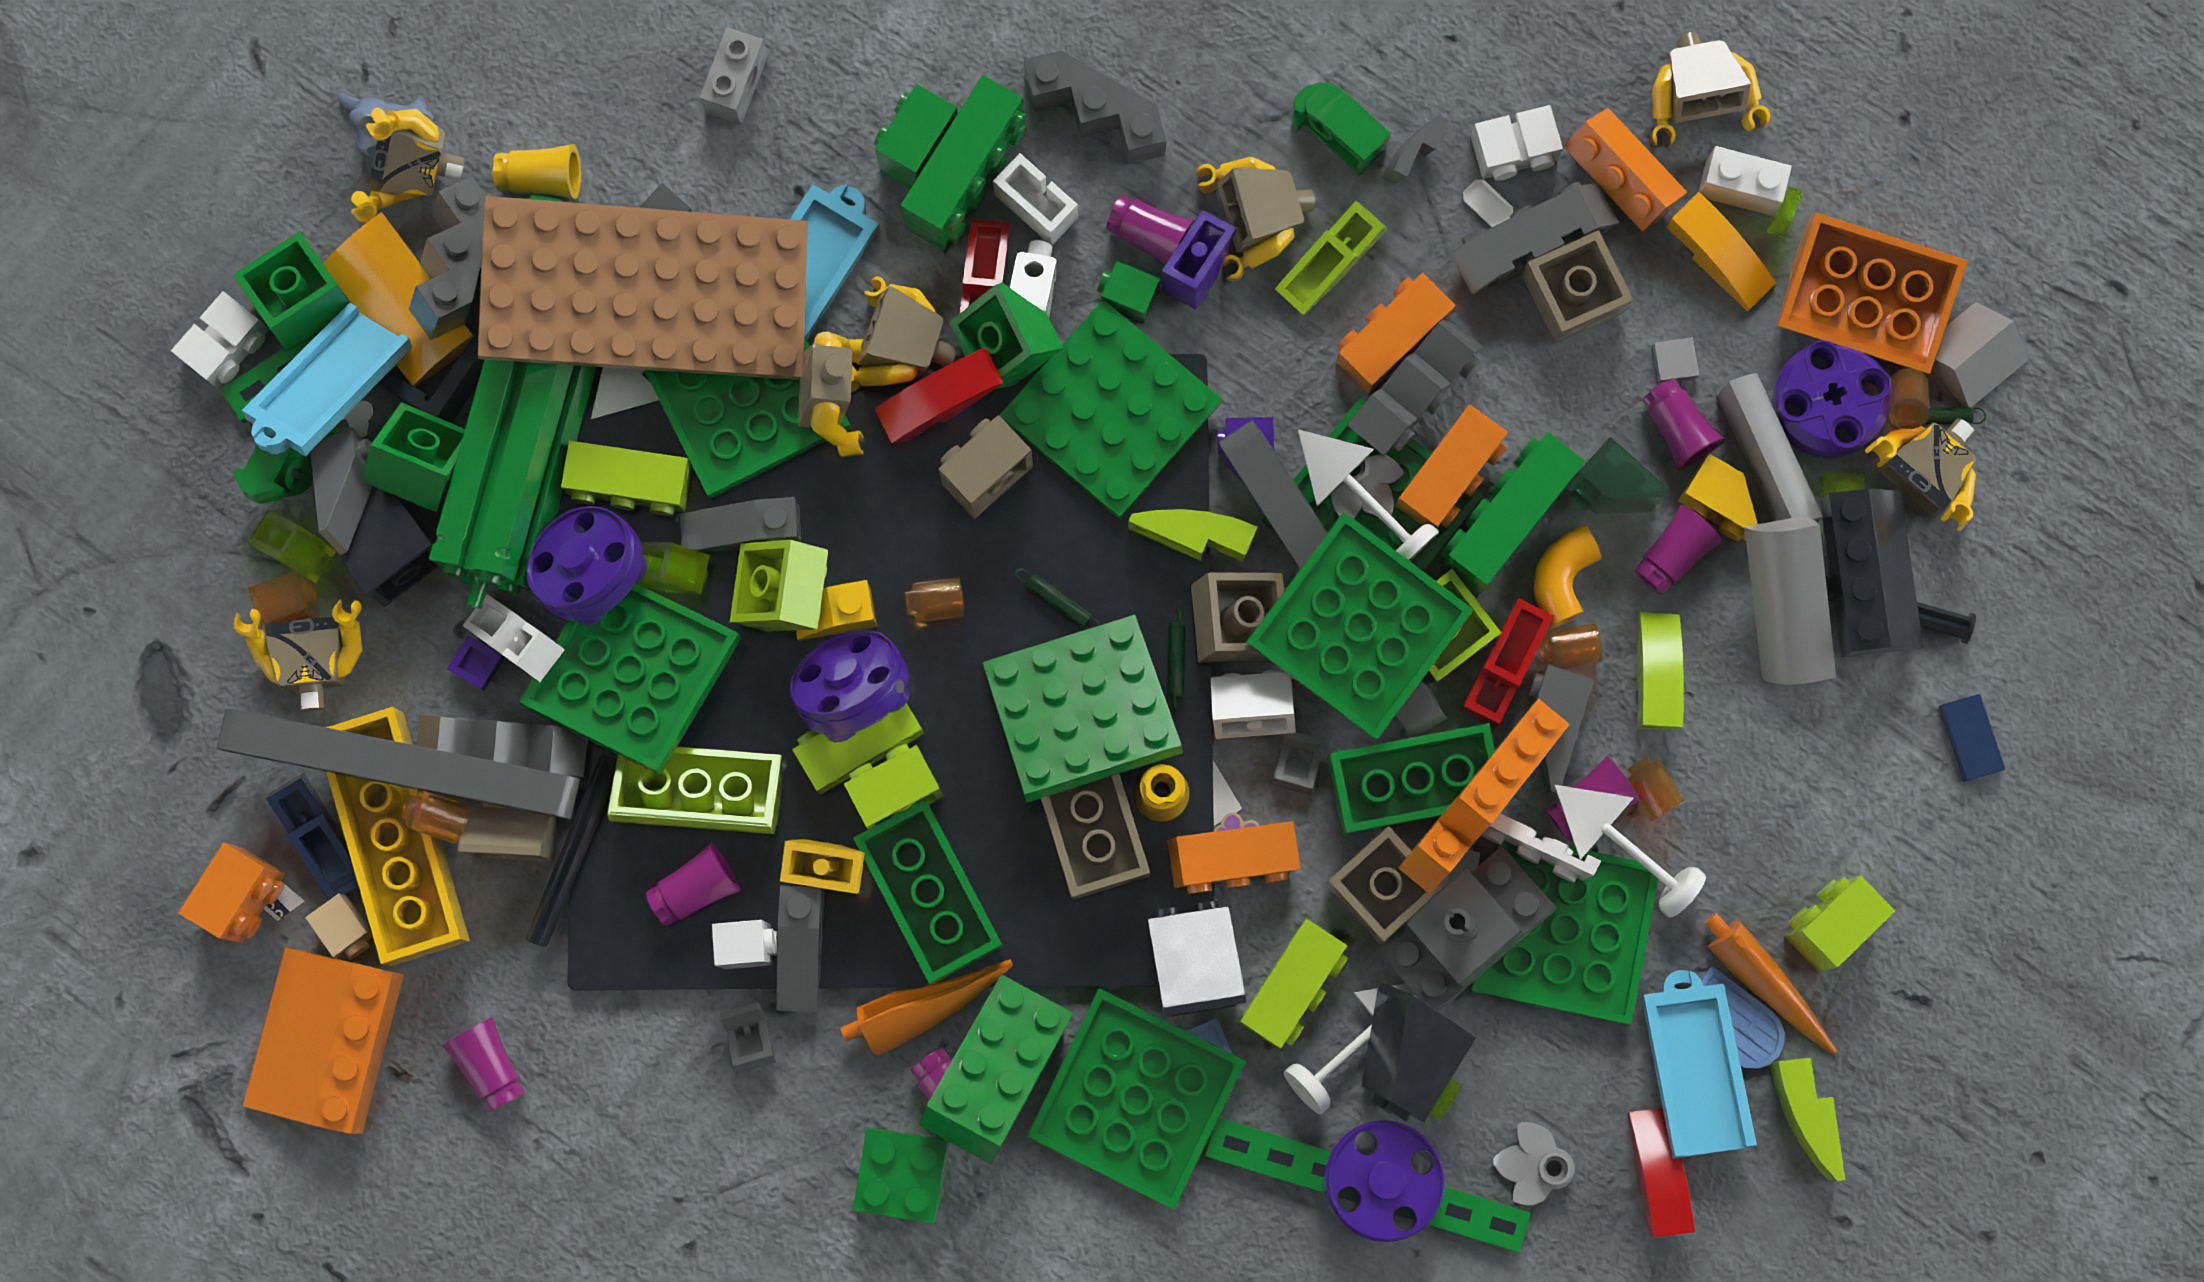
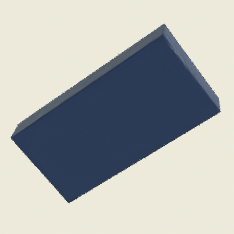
M1981 694L1939 706L1964 782L2006 770Z

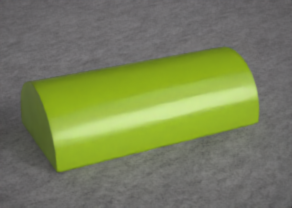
M677 747L659 776L618 755L608 818L612 822L774 834L781 801L782 756Z

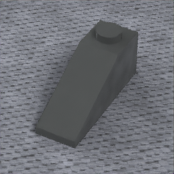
M353 427L321 440L310 451L319 533L340 555L346 553L349 549L373 487L362 481L372 443L367 438L363 440Z
M795 497L751 500L680 514L683 554L740 550V546L743 543L794 540L802 543L800 509Z
M1547 665L1541 674L1535 672L1528 695L1534 697L1532 705L1539 698L1570 724L1540 762L1545 795L1554 798L1558 795L1554 785L1562 786L1594 679L1551 665Z
M780 885L777 934V1011L818 1013L826 892L823 888Z

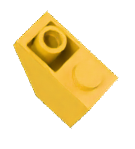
M1709 453L1701 461L1678 501L1693 510L1704 520L1707 518L1719 525V531L1728 538L1736 541L1740 539L1746 541L1744 527L1758 525L1744 473Z

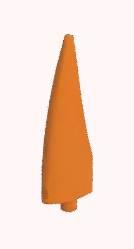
M1717 913L1712 914L1704 922L1716 936L1707 945L1711 952L1737 979L1781 1017L1830 1055L1835 1054L1837 1050L1804 998L1764 947L1739 920H1734L1727 925Z
M1009 959L954 979L935 983L934 985L889 993L857 1007L858 1020L840 1027L841 1033L846 1042L864 1036L875 1056H880L931 1029L962 1009L997 981L1001 974L1003 975L1013 966V963Z

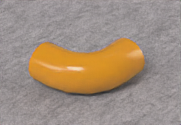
M1585 524L1565 533L1549 545L1536 565L1533 592L1537 606L1554 615L1548 630L1559 627L1584 612L1573 590L1574 578L1583 568L1602 560L1599 547Z

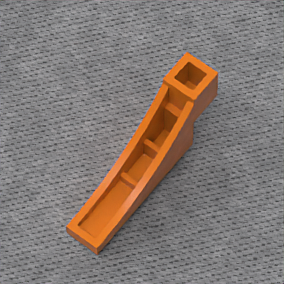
M1538 698L1398 868L1427 893L1431 894L1453 870L1474 842L1494 822L1570 724Z

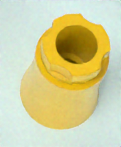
M575 144L537 150H512L510 153H497L493 158V182L499 192L511 191L513 194L554 195L577 199L581 187V162Z
M1160 764L1145 770L1138 777L1133 789V798L1136 807L1145 817L1154 821H1169L1179 816L1186 808L1189 800V787L1183 775L1176 768ZM1165 783L1168 785L1170 793L1166 797H1158L1154 792V787L1157 784Z

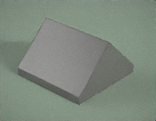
M1975 302L1946 326L1931 370L1964 407H1972L2028 360L2014 321Z

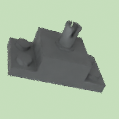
M1501 846L1474 871L1470 872L1468 869H1465L1406 921L1409 927L1380 953L1418 998L1439 1012L1551 915L1557 907Z

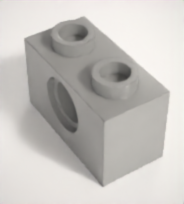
M726 27L699 97L705 113L742 125L768 57L763 39Z

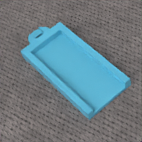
M812 184L790 218L791 220L808 221L804 330L806 340H808L880 228L879 223L865 215L866 203L862 193L856 188L847 185H841L827 193ZM842 199L850 200L855 205H847L842 201Z
M349 303L242 409L246 420L253 423L251 433L256 445L261 450L270 452V454H279L291 447L302 455L307 456L411 350L412 344L410 339L403 334L397 336L359 313L357 306Z
M1678 970L1672 972L1664 980L1660 993L1645 994L1641 998L1672 1158L1754 1148L1757 1143L1724 984L1704 986L1701 979L1692 971ZM1678 984H1687L1689 985V988L1676 989L1674 986Z

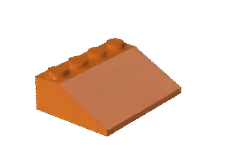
M1814 213L1807 218L1795 254L1777 327L1821 341L1825 340L1836 345L1853 348L1872 357L1930 374L1968 260L1826 215Z
M285 947L243 1107L339 1132L363 1134L404 974Z

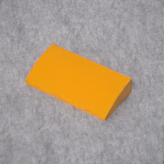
M382 212L345 240L323 263L349 301L357 306L359 313L397 336L403 334L410 339L412 344L411 350L396 365L415 388L461 356L474 337L464 324L433 340L429 339L410 312L409 307L415 287L430 280L431 277Z

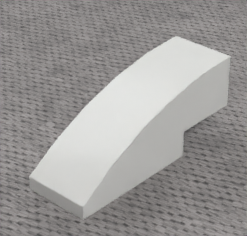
M487 594L485 595L482 609L475 608L462 625L539 682H541L564 651L562 647Z

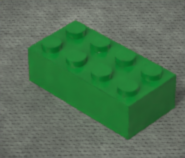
M981 76L900 205L905 229L943 251H946L951 242L954 244L958 243L967 227L964 221L971 210L976 212L980 208L987 195V191L984 188L991 177L995 179L1003 171L1007 163V159L1004 156L1011 145L1017 147L1027 131V127L1024 125L1026 114L1024 113L1023 97L988 77Z
M1549 432L1540 441L1533 437L1513 463L1518 469L1515 472L1511 468L1505 471L1489 493L1494 498L1491 503L1484 498L1465 523L1470 528L1467 533L1459 529L1441 553V556L1446 560L1440 570L1446 574L1453 569L1476 598L1480 596L1585 463L1584 459Z
M1490 724L1330 753L1327 763L1342 837L1383 830L1388 826L1394 828L1439 819L1495 752Z
M926 800L853 838L859 850L865 852L864 860L929 984L934 985L1003 948L996 931Z
M1001 974L926 1105L919 1126L992 1165L1060 1041L1073 1013Z

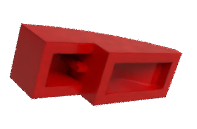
M971 219L962 283L963 293L960 313L997 283L1005 284L1010 222Z
M982 348L912 384L877 406L875 410L891 443L907 442L937 422L948 421L1002 385L1003 381L987 348Z
M1520 598L1516 600L1500 630L1501 634L1497 636L1460 712L1483 724L1489 723L1493 729L1497 728L1517 688L1520 686L1554 615Z
M1663 1108L1628 1112L1639 1193L1643 1195L1648 1235L1651 1237L1695 1233L1682 1158H1672Z

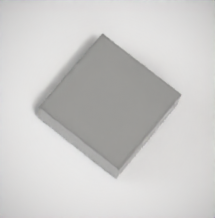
M1693 337L1655 342L1652 345L1658 384L1672 378L1677 381L1698 378L1699 369Z

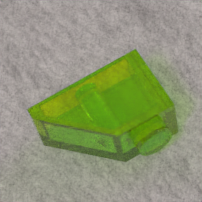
M270 510L266 511L246 542L314 583H317L320 576L330 569L333 561L332 557L336 553V550L328 543Z
M641 542L643 556L647 561V570L642 579L636 582V584L642 587L679 594L702 593L703 584L707 578V566L710 555L672 542Z

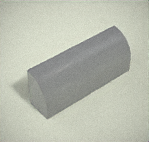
M1749 374L1729 381L1716 397L1772 520L1779 521L1808 515L1818 523L1824 517L1758 374Z
M1808 515L1744 527L1762 679L1775 684L1794 685L1836 678L1820 524Z

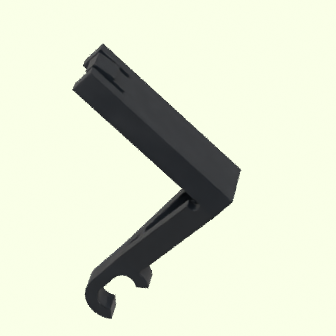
M479 329L431 399L428 398L427 394L390 372L371 390L378 385L411 407L452 423L479 382L485 360L477 359Z

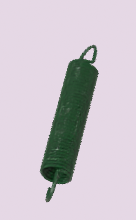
M1971 407L1900 408L1898 411V422H1891L1888 419L1887 421L1892 424H1899L1900 426L1930 425L1933 422L1939 425H1952L1956 419H1962L1968 424H1982L1986 420V413L1983 409L1975 407L1974 410L1980 409L1984 413V419L1981 422L1973 423L1974 413Z
M1024 569L1016 570L1015 574L1024 582L1025 588L1029 589L1030 592L1032 591V593L1051 605L1059 613L1061 612L1062 615L1069 618L1078 627L1080 626V628L1082 627L1084 630H1087L1084 628V625L1091 617L1087 610L1080 607L1079 604L1077 605L1069 597L1067 598L1066 595L1059 592L1058 589L1051 586L1050 583L1048 584L1037 574L1033 573L1026 583L1017 575V572L1022 570L1028 574L1030 573Z
M1177 609L1175 612V622L1168 624L1167 695L1174 696V711H1176V697L1184 696L1186 625L1180 624V609ZM1179 611V622H1176L1177 612Z

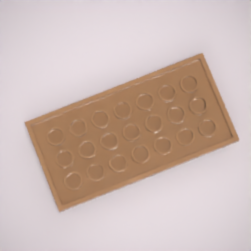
M485 196L477 359L800 380L804 352L808 221Z

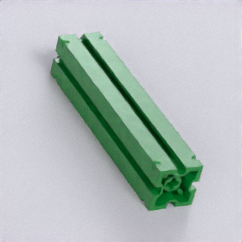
M531 195L530 197L533 200L562 202L560 199ZM484 360L436 531L437 541L433 544L429 560L443 566V574L461 578V583L471 586L466 602L467 606L482 609L489 584L495 585V589L512 595H519L520 589L532 591L526 575L528 556L537 537L556 518L563 492L561 484L569 441H577L597 367Z

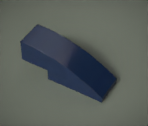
M305 773L300 774L270 792L266 797L267 802L287 830L286 836L327 898L330 900L338 893L345 895L358 887L347 843Z

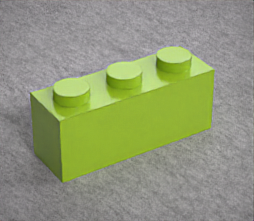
M569 441L561 488L567 495L571 496V501L576 503L594 505L595 499L610 501V506L616 509L632 511L634 506L637 505L650 507L649 512L653 514L673 516L674 511L685 512L693 466L688 458Z
M906 703L902 708L889 713L875 725L856 732L848 740L837 743L831 742L825 734L812 730L801 736L797 740L799 746L792 750L814 788L822 795L849 779V774L855 769L868 763L873 765L886 757L885 755L891 750L912 742L922 736L924 732Z
M1305 919L1238 1023L1277 1049H1281L1284 1043L1292 1046L1304 1028V1025L1299 1023L1300 1018L1306 1009L1314 1012L1325 996L1326 991L1320 987L1327 976L1331 975L1336 978L1348 960V957L1342 954L1347 945L1310 920Z

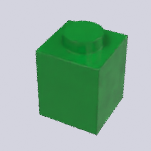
M1116 261L1112 272L1104 271L1097 292L1102 293L1101 301L1104 299L1120 314L1144 324L1159 291L1160 278Z

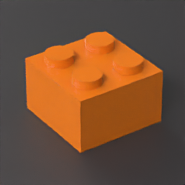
M223 842L178 913L219 939L243 943L245 938L250 939L259 929L262 923V918L259 916L267 903L273 904L282 893L284 883L281 881H283L286 873L247 849Z

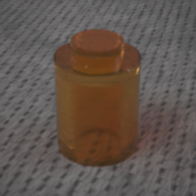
M1899 370L1890 377L1889 419L1899 428L1915 429L1924 425L1930 416L1929 381L1927 376L1919 370Z
M960 577L912 583L913 591L905 592L908 616L916 615L917 623L965 617Z
M1595 623L1547 631L1545 640H1542L1540 644L1543 663H1550L1551 666L1565 669L1602 662L1601 640Z
M1647 756L1627 769L1631 775L1627 780L1640 799L1639 803L1651 821L1686 800L1659 759L1652 763Z
M421 789L416 796L409 795L402 811V818L407 819L406 827L408 829L455 844L460 839L466 826L469 806Z

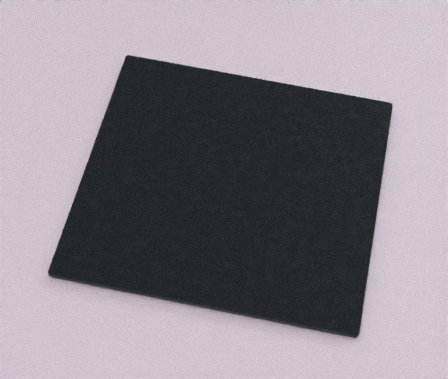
M1169 354L1208 386L1207 358L1203 354ZM955 356V359H954L953 362H955V361H957V360H959V359H961V358H963V357H965V356ZM1048 360L1014 386L994 389L948 421L937 422L910 441L891 443L875 408L912 384L943 368V366L930 362L928 369L919 378H914L912 381L886 386L860 385L856 391L851 392L850 404L845 413L851 425V429L847 430V432H862L863 440L859 441L861 450H863V454L841 457L837 446L825 441L711 499L707 496L694 468H692L685 512L674 511L673 516L653 514L649 512L650 507L637 505L634 506L632 511L616 509L610 506V501L595 499L594 505L576 503V509L588 506L608 509L625 520L636 532L642 545L643 556L647 561L646 573L636 584L739 633L741 640L677 747L781 755L782 790L778 822L774 834L612 822L608 818L610 792L569 893L568 987L575 991L777 989V955L773 956V965L734 969H723L715 966L712 924L763 920L771 925V929L773 928L774 931H778L780 885L806 886L780 881L785 841L806 839L838 844L860 851L853 838L868 829L844 785L851 778L820 795L792 750L799 746L797 740L801 736L812 731L804 723L794 706L790 692L792 676L797 666L810 651L824 641L839 634L798 641L796 630L767 632L730 623L740 550L682 553L681 513L751 500L795 497L799 505L802 543L828 550L827 573L823 588L867 580L870 586L877 627L861 630L876 631L889 638L897 647L907 665L909 676L906 687L909 691V699L906 703L924 732L922 736L907 745L909 749L917 745L944 796L929 804L1003 945V948L939 982L954 979L1011 959L1013 966L1003 975L1024 987L1157 986L1147 920L1155 918L1154 911L1178 907L1179 914L1196 912L1195 904L1215 901V883H1211L1212 891L1188 894L1187 887L1174 889L1167 840L1179 836L1214 832L1212 663H1198L1191 585L1205 574L1210 573V548H1206L1200 561L1128 529V523L1132 514L1153 510L1185 509L1209 512L1208 420L1120 520L1017 434L1031 449L1033 467L974 519L943 486L939 468L943 464L940 460L954 446L958 445L962 448L972 439L970 433L980 422L985 419H989L991 422L998 415L1000 416ZM852 363V366H854V368L857 371H859V369L862 367L860 365H857V363ZM597 367L579 430L578 442L688 458L660 401L591 419L603 367ZM644 372L642 375L649 381L646 373ZM1017 569H1024L1030 573L1028 574L1022 570L1017 572V575L1026 583L1032 574L1035 573L1048 582V584L1050 583L1051 586L1058 589L1059 592L1066 595L1067 598L1069 597L1077 605L1079 604L1080 607L1087 610L1091 617L1084 625L1085 629L1099 626L1093 619L1098 620L1100 625L1128 616H1136L1183 749L1182 754L1119 773L1149 867L1150 876L1075 900L1071 898L1041 798L1030 802L1026 801L982 662L1081 632L1084 629L1080 628V626L1078 627L1077 624L1070 621L1061 612L1059 613V611L1032 593V591L1030 592L1029 589L1025 588L1024 582L1015 574ZM1177 609H1180V624L1186 625L1184 696L1176 697L1177 704L1176 711H1174V696L1167 695L1168 624L1175 622V612ZM1179 611L1177 612L1176 622H1179ZM587 740L584 777L571 776L580 779L570 820V828L599 757L606 755L615 759L618 758L617 754ZM884 757L874 763L872 767L874 768L887 761V758ZM1160 764L1176 768L1183 775L1189 787V800L1184 811L1176 818L1163 822L1145 817L1136 807L1133 798V789L1138 777L1145 770ZM1159 783L1154 787V792L1158 797H1166L1170 793V789L1165 783ZM713 843L734 872L741 891L719 899L697 910L683 920L677 919L672 924L664 926L651 909L646 899V892L658 886L659 881L674 873L699 854L707 845ZM865 860L863 861L860 891L858 894L824 889L826 892L819 989L920 988L931 985L926 979ZM995 981L990 987H994L997 981Z

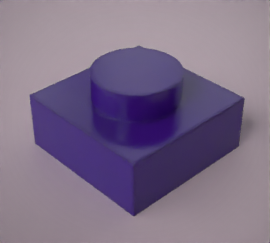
M468 635L447 670L485 691L505 657Z

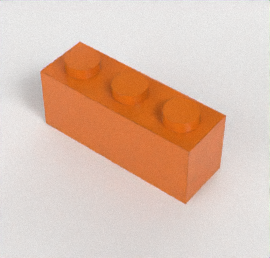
M1609 108L1587 120L1563 146L1642 232L1665 217L1688 193Z
M1423 272L1414 281L1410 277L1406 278L1393 292L1396 298L1387 307L1382 303L1379 304L1366 317L1367 326L1359 333L1352 330L1337 345L1340 351L1338 352L1336 363L1368 395L1406 357L1410 356L1422 344L1440 321L1447 317L1449 318L1456 305Z
M1469 404L1399 497L1395 506L1422 526L1424 524H1431L1438 529L1442 525L1447 529L1461 511L1455 505L1462 495L1466 494L1471 497L1484 480L1479 475V472L1487 462L1494 466L1507 449V446L1502 442L1508 431Z
M1294 821L1179 836L1167 840L1174 889L1187 887L1188 894L1212 891L1211 883L1226 881L1227 889L1250 886V878L1260 876L1265 877V883L1289 880V872L1301 869Z

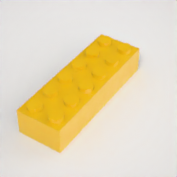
M395 707L386 708L326 727L413 745L405 715ZM326 772L380 963L395 966L470 942L427 792Z

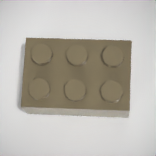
M1119 774L1041 798L1072 900L1150 876L1149 867Z

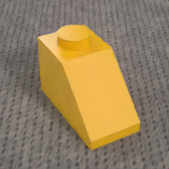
M867 580L823 588L822 610L818 629L796 630L797 639L800 641L877 627L871 589Z
M806 839L785 841L780 881L858 894L865 852L838 844Z

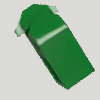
M1319 82L1305 86L1295 97L1291 127L1297 132L1304 125L1358 175H1361L1387 148L1391 132L1332 82L1325 84Z
M334 427L323 439L339 433L340 430ZM256 445L244 470L237 467L234 476L247 499L258 504L277 502L282 498L300 495L312 485L311 454L309 452L307 456H304L291 447L285 452L270 454V452L261 450Z

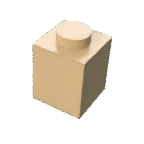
M338 893L305 917L332 957L343 959L347 956L350 960L363 953L370 946L367 942L373 938L370 925L347 895Z

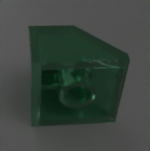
M1611 437L1584 464L1566 487L1571 492L1569 495L1571 500L1578 507L1585 511L1590 509L1595 514L1651 512L1671 491Z

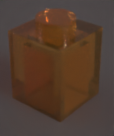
M294 571L248 587L254 609L258 610L261 615L259 623L261 626L268 623L303 620L316 615L312 603L317 602L313 585L309 579L304 580L303 577Z

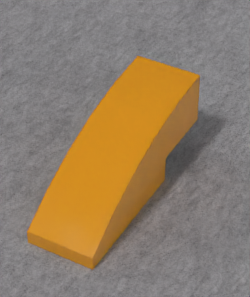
M1700 192L1668 223L1666 228L1694 253L1691 259L1747 312L1776 284L1752 248Z

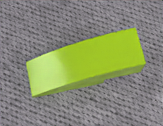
M1355 201L1334 226L1324 232L1275 290L1301 314L1305 315L1348 273L1388 228L1361 203Z
M1185 509L1153 510L1134 513L1131 515L1128 523V529L1200 561L1206 548L1209 547L1244 562L1258 529V526L1233 517Z
M1639 612L1636 692H1638L1637 729L1678 731L1683 728L1684 671L1679 614Z
M1811 1058L1772 1062L1770 1067L1775 1090L1783 1113L1796 1139L1812 1163L1827 1180H1845L1834 1098H1817Z

